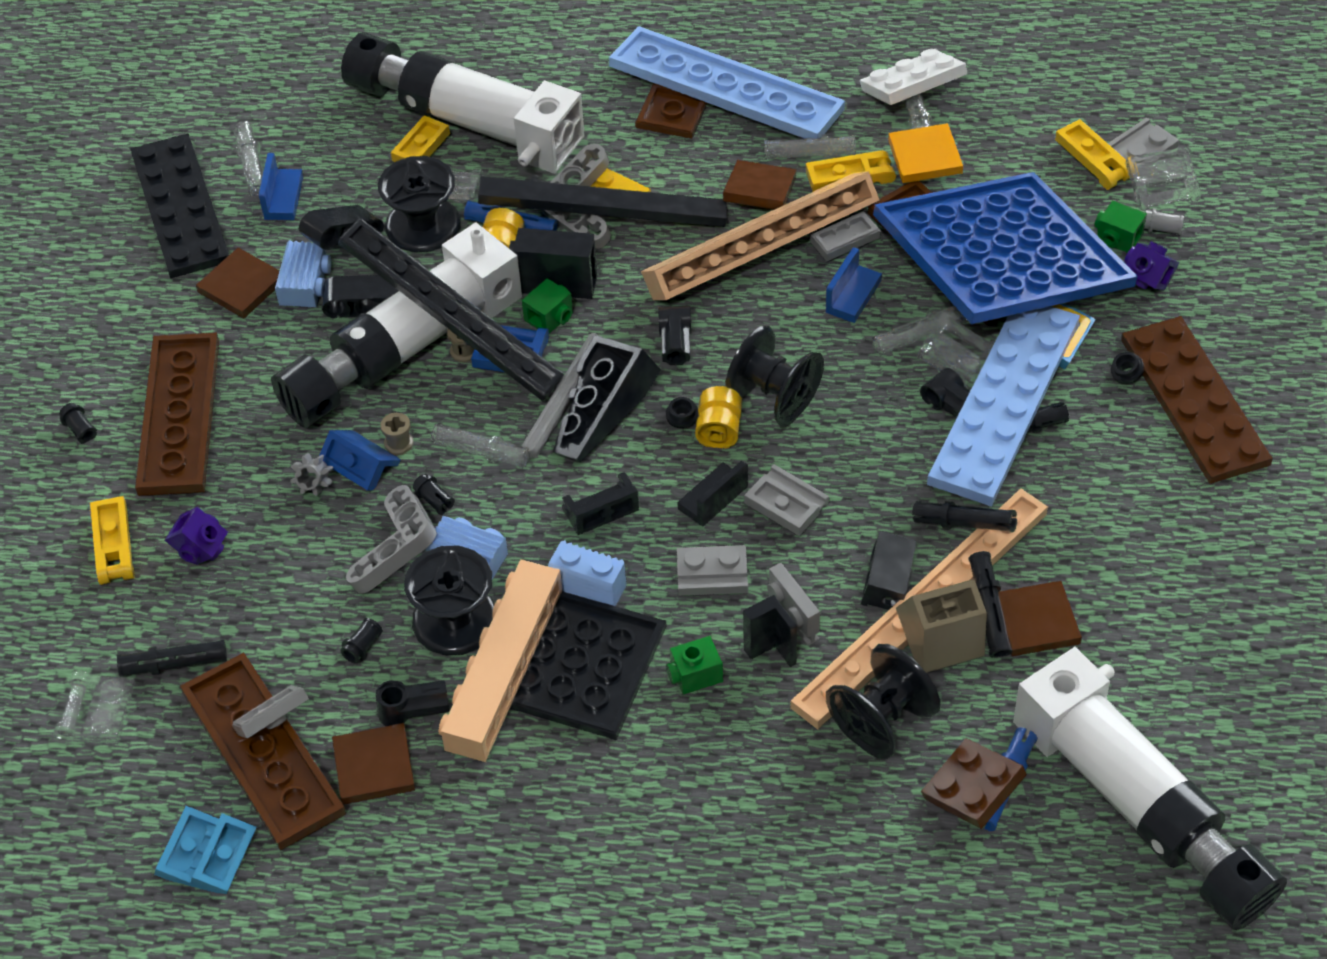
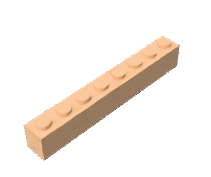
M869 171L853 173L641 271L652 299L668 300L869 206L880 199Z

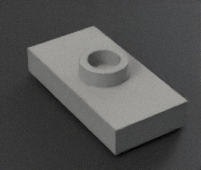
M863 211L810 234V242L822 257L829 261L851 251L853 247L858 248L879 239L880 229Z
M290 685L233 721L232 726L239 736L249 738L265 727L272 729L280 725L287 719L286 713L309 698L303 688Z

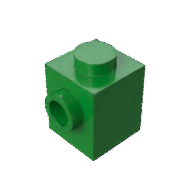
M1112 200L1105 211L1101 210L1096 217L1094 227L1097 228V236L1109 248H1116L1128 253L1133 246L1137 245L1144 234L1147 213Z
M548 278L521 300L524 321L536 329L538 327L549 329V334L560 324L567 323L573 314L571 293L563 285H557Z
M711 636L670 648V663L666 664L667 674L672 685L678 683L683 695L723 682V663Z

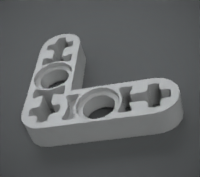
M599 144L586 145L550 183L566 184L570 177L580 176L581 180L576 185L591 186L609 165L605 149ZM599 157V159H598L597 161H594V160L589 161L590 158L597 159V158ZM541 210L548 218L558 220V225L568 232L590 233L586 228L588 225L595 232L601 231L599 235L594 234L595 248L604 247L610 240V230L606 222L598 215L582 214L577 222L568 223L566 221L568 216L572 214L570 212Z
M401 485L393 489L384 501V506L398 531L358 560L347 572L346 580L358 593H367L426 549L436 537V529L420 500L407 485Z

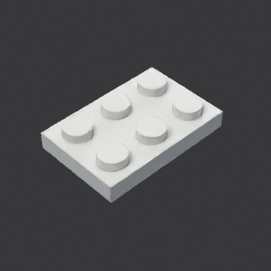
M928 49L923 51L921 56L913 59H903L896 62L895 66L871 72L870 76L860 80L861 89L865 93L892 105L967 75L966 63L952 56L946 55L937 49Z

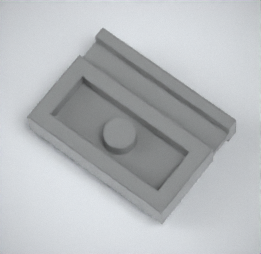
M1145 118L1108 144L1132 165L1134 175L1137 176L1177 149L1179 140L1159 125L1153 126L1150 124V119Z
M773 464L771 471L767 475L764 474L744 495V503L800 536L820 514V510L828 506L829 496Z
M746 545L677 548L678 596L748 593Z
M782 563L769 568V584L767 585L769 597L775 595L796 623L797 633L807 646L818 641L819 637L816 634L819 633L820 611Z

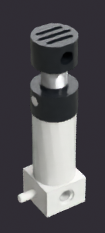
M366 32L358 33L348 44L343 55L341 77L346 85L378 97L385 95L390 88L397 90L400 104L407 109L435 119L445 120L517 146L518 162L522 166H528L529 164L555 174L585 136L581 93L544 80L534 92L462 67L453 61L424 51L416 52L409 60L401 58V51L396 43Z
M475 222L442 244L444 261L431 269L430 272L487 316L493 318L522 298L517 255L478 223ZM399 291L369 312L361 314L330 336V345L333 352L319 360V362L312 356L304 354L271 377L274 393L287 414L297 424L308 428L341 405L339 396L341 388L354 381L360 387L368 389L396 370L407 359L447 333L448 328Z
M1073 647L1019 683L1013 723L1018 728H1027L1025 732L1027 737L1030 730L1037 735L1038 740L1035 745L1046 757L1059 750L1137 830V834L1169 867L1175 868L1190 861L1192 866L1206 878L1200 888V896L1233 930L1237 931L1245 928L1263 915L1275 903L1287 885V878L1254 845L1248 844L1235 850L1218 833L1225 822V814L1107 700L1110 685L1109 679L1114 676V669L1111 665L1104 664L1097 668L1076 647Z

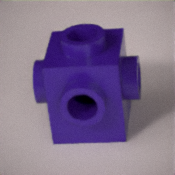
M1150 241L1149 245L1137 243L1135 247L1133 246L1128 251L1124 263L1138 276L1135 285L1143 289H1147L1149 285L1159 290L1166 289L1180 262L1165 255L1168 249L1153 241Z
M195 507L179 516L164 541L177 550L183 560L198 565L207 560L213 561L218 557L224 548L222 541L228 531L219 525V521L214 516L206 514L199 507Z

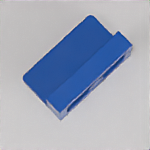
M274 153L267 154L259 191L264 220H295L303 181L302 169H278Z
M853 247L826 289V313L853 323L856 322L882 281V273L859 265L858 248Z
M330 430L319 456L324 455L323 461L327 466H333V470L366 490H374L385 466H398L401 461L395 455L353 430Z

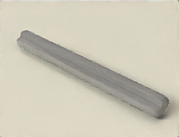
M596 333L589 334L523 442L521 452L524 455L533 459L538 457L571 402L568 397L570 390L576 388L579 377L576 372L578 362L595 335L598 336Z

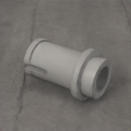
M1152 208L1151 211L1145 210L1147 217L1144 229H1148L1149 233L1152 230L1176 235L1181 234L1184 220L1183 215L1178 216L1156 212V208Z

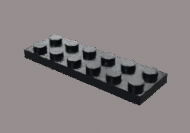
M189 134L174 136L130 148L170 279L218 266L229 256Z

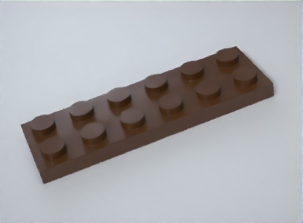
M1182 316L1122 333V343L1128 352H1132L1142 359L1144 364L1143 377L1209 484L1271 466L1272 456Z
M217 332L153 336L135 485L138 496L205 492L219 350Z
M244 652L180 685L182 694L280 851L346 815L345 808L288 719L272 729L265 727L249 738H244L236 733L232 726L233 721L273 697Z

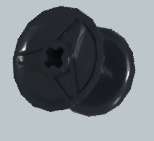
M410 156L394 162L380 176L378 192L382 200L393 208L386 219L385 232L389 240L400 249L414 253L431 252L442 248V244L458 234L461 229V217L456 207L447 201L455 187V175L450 166L436 158Z
M762 325L751 332L735 353L728 369L725 387L735 390L741 397L749 394L757 385L761 387V391L765 395L769 392L776 395L774 418L779 426H789L812 401L823 375L824 358L821 353L810 352L800 358L792 367L785 363L787 360L785 357L779 356L776 358L773 356L775 333L770 326Z
M459 545L434 548L424 552L414 560L405 575L404 591L411 605L415 607L412 629L418 642L429 651L445 656L464 655L480 648L479 640L483 629L489 627L493 620L492 613L495 603L492 597L488 595L492 588V571L486 559L475 550Z
M878 644L872 649L870 659L877 682H869L864 687V694L846 685H833L826 691V704L832 718L850 740L868 754L876 758L888 759L894 754L896 744L888 721L891 718L894 721L902 715V708L919 717H932L940 711L941 701L932 680L912 657L890 644Z

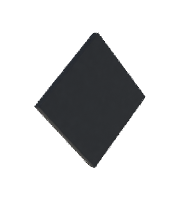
M562 591L510 709L617 740L667 627L666 620Z

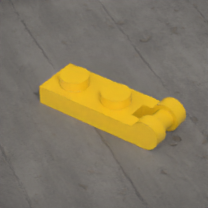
M1081 119L1056 131L1055 140L1094 174L1106 190L1115 187L1121 179L1126 181L1134 176L1132 165Z
M884 150L806 163V174L812 192L853 173L869 171L873 183H892L896 179L894 168L890 166L889 154Z
M124 496L90 502L95 564L99 584L111 583V579L121 577L124 580L134 579L127 504ZM120 559V564L108 566V561Z

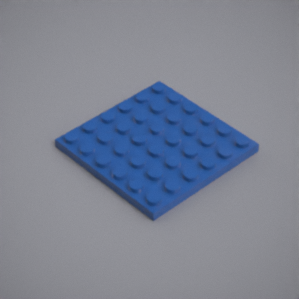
M1034 172L875 204L873 215L970 324L1135 287L1138 277Z

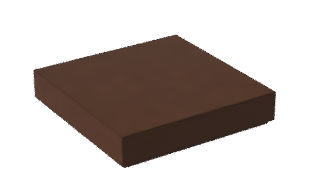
M653 83L635 122V127L693 139L708 103Z
M737 160L723 191V201L775 210L786 204L796 180L797 169Z
M238 247L197 283L196 288L197 292L244 319L275 291L280 270Z
M1062 581L998 592L1009 643L1012 648V657L1081 644L1082 636Z
M404 723L332 737L340 797L343 805L415 791Z

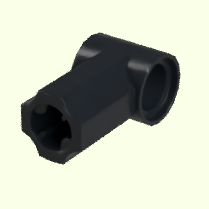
M658 307L659 336H662V362H666L670 366L683 365L685 362L690 361L691 354L689 335H692L691 307Z
M944 368L920 388V394L925 403L928 405L933 404L932 408L935 410L944 408L956 418L970 393V390L964 387L963 380L959 374L951 368Z
M389 680L379 685L376 690L377 714L379 721L384 726L405 723L408 718L449 712L447 689L444 680L407 686L402 682Z

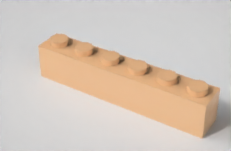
M520 559L515 572L511 571L505 584L506 592L503 598L498 599L494 605L493 620L490 626L485 627L481 633L479 640L480 648L476 656L472 655L467 663L466 678L463 684H458L454 691L453 706L449 714H444L440 721L438 732L439 735H442L445 751L486 762L562 592L559 569Z

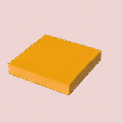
M948 123L889 133L888 141L902 183L963 174V164Z

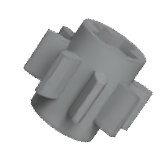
M306 453L302 456V463L295 462L291 465V468L296 473L290 482L296 483L301 488L300 494L305 493L307 490H312L313 494L317 496L322 492V486L328 487L332 484L333 481L328 478V475L333 466H327L323 461L324 455L312 459L311 455ZM308 472H309V473H314V472H315L316 477H315V476H309V475H308Z

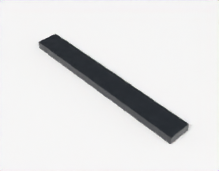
M480 176L478 204L717 227L726 226L727 207L723 199Z
M361 218L339 238L338 244L541 401L562 380L564 376L562 372Z

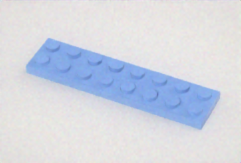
M640 26L609 57V67L818 143L845 109V100Z
M1048 306L1007 317L928 475L927 485L992 507L1074 335L1080 315Z

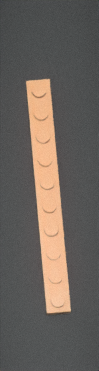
M1023 489L1018 490L999 508L1001 510H1016L1017 516L1012 517L1017 518V526L1014 532L977 528L905 595L904 600H899L791 700V709L816 729H819L832 717L826 704V691L831 686L846 685L859 691L875 676L870 664L871 651L878 644H890L903 650L908 645L896 607L911 596L972 580V570L968 561V557L971 554L981 551L990 552L993 566L1047 515L1048 506Z

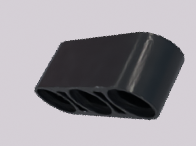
M350 205L309 211L299 223V233L321 249L331 250L343 248L338 244L339 238L359 218L381 234L384 224L381 219L362 206Z
M379 275L331 277L324 283L322 311L330 318H337V316L339 318L358 317L363 313L369 312L399 292V290Z

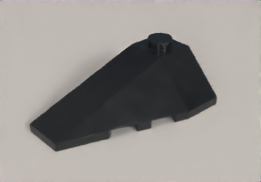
M596 335L593 337L578 362L576 372L579 377L576 388L570 390L568 398L572 402L568 414L562 418L553 449L555 454L581 462L646 396L661 369L642 348Z

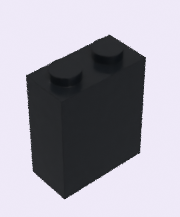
M518 228L516 240H511L509 249L518 258L522 293H531L548 278L557 285L566 287L571 293L572 298L593 299L597 281L594 234Z

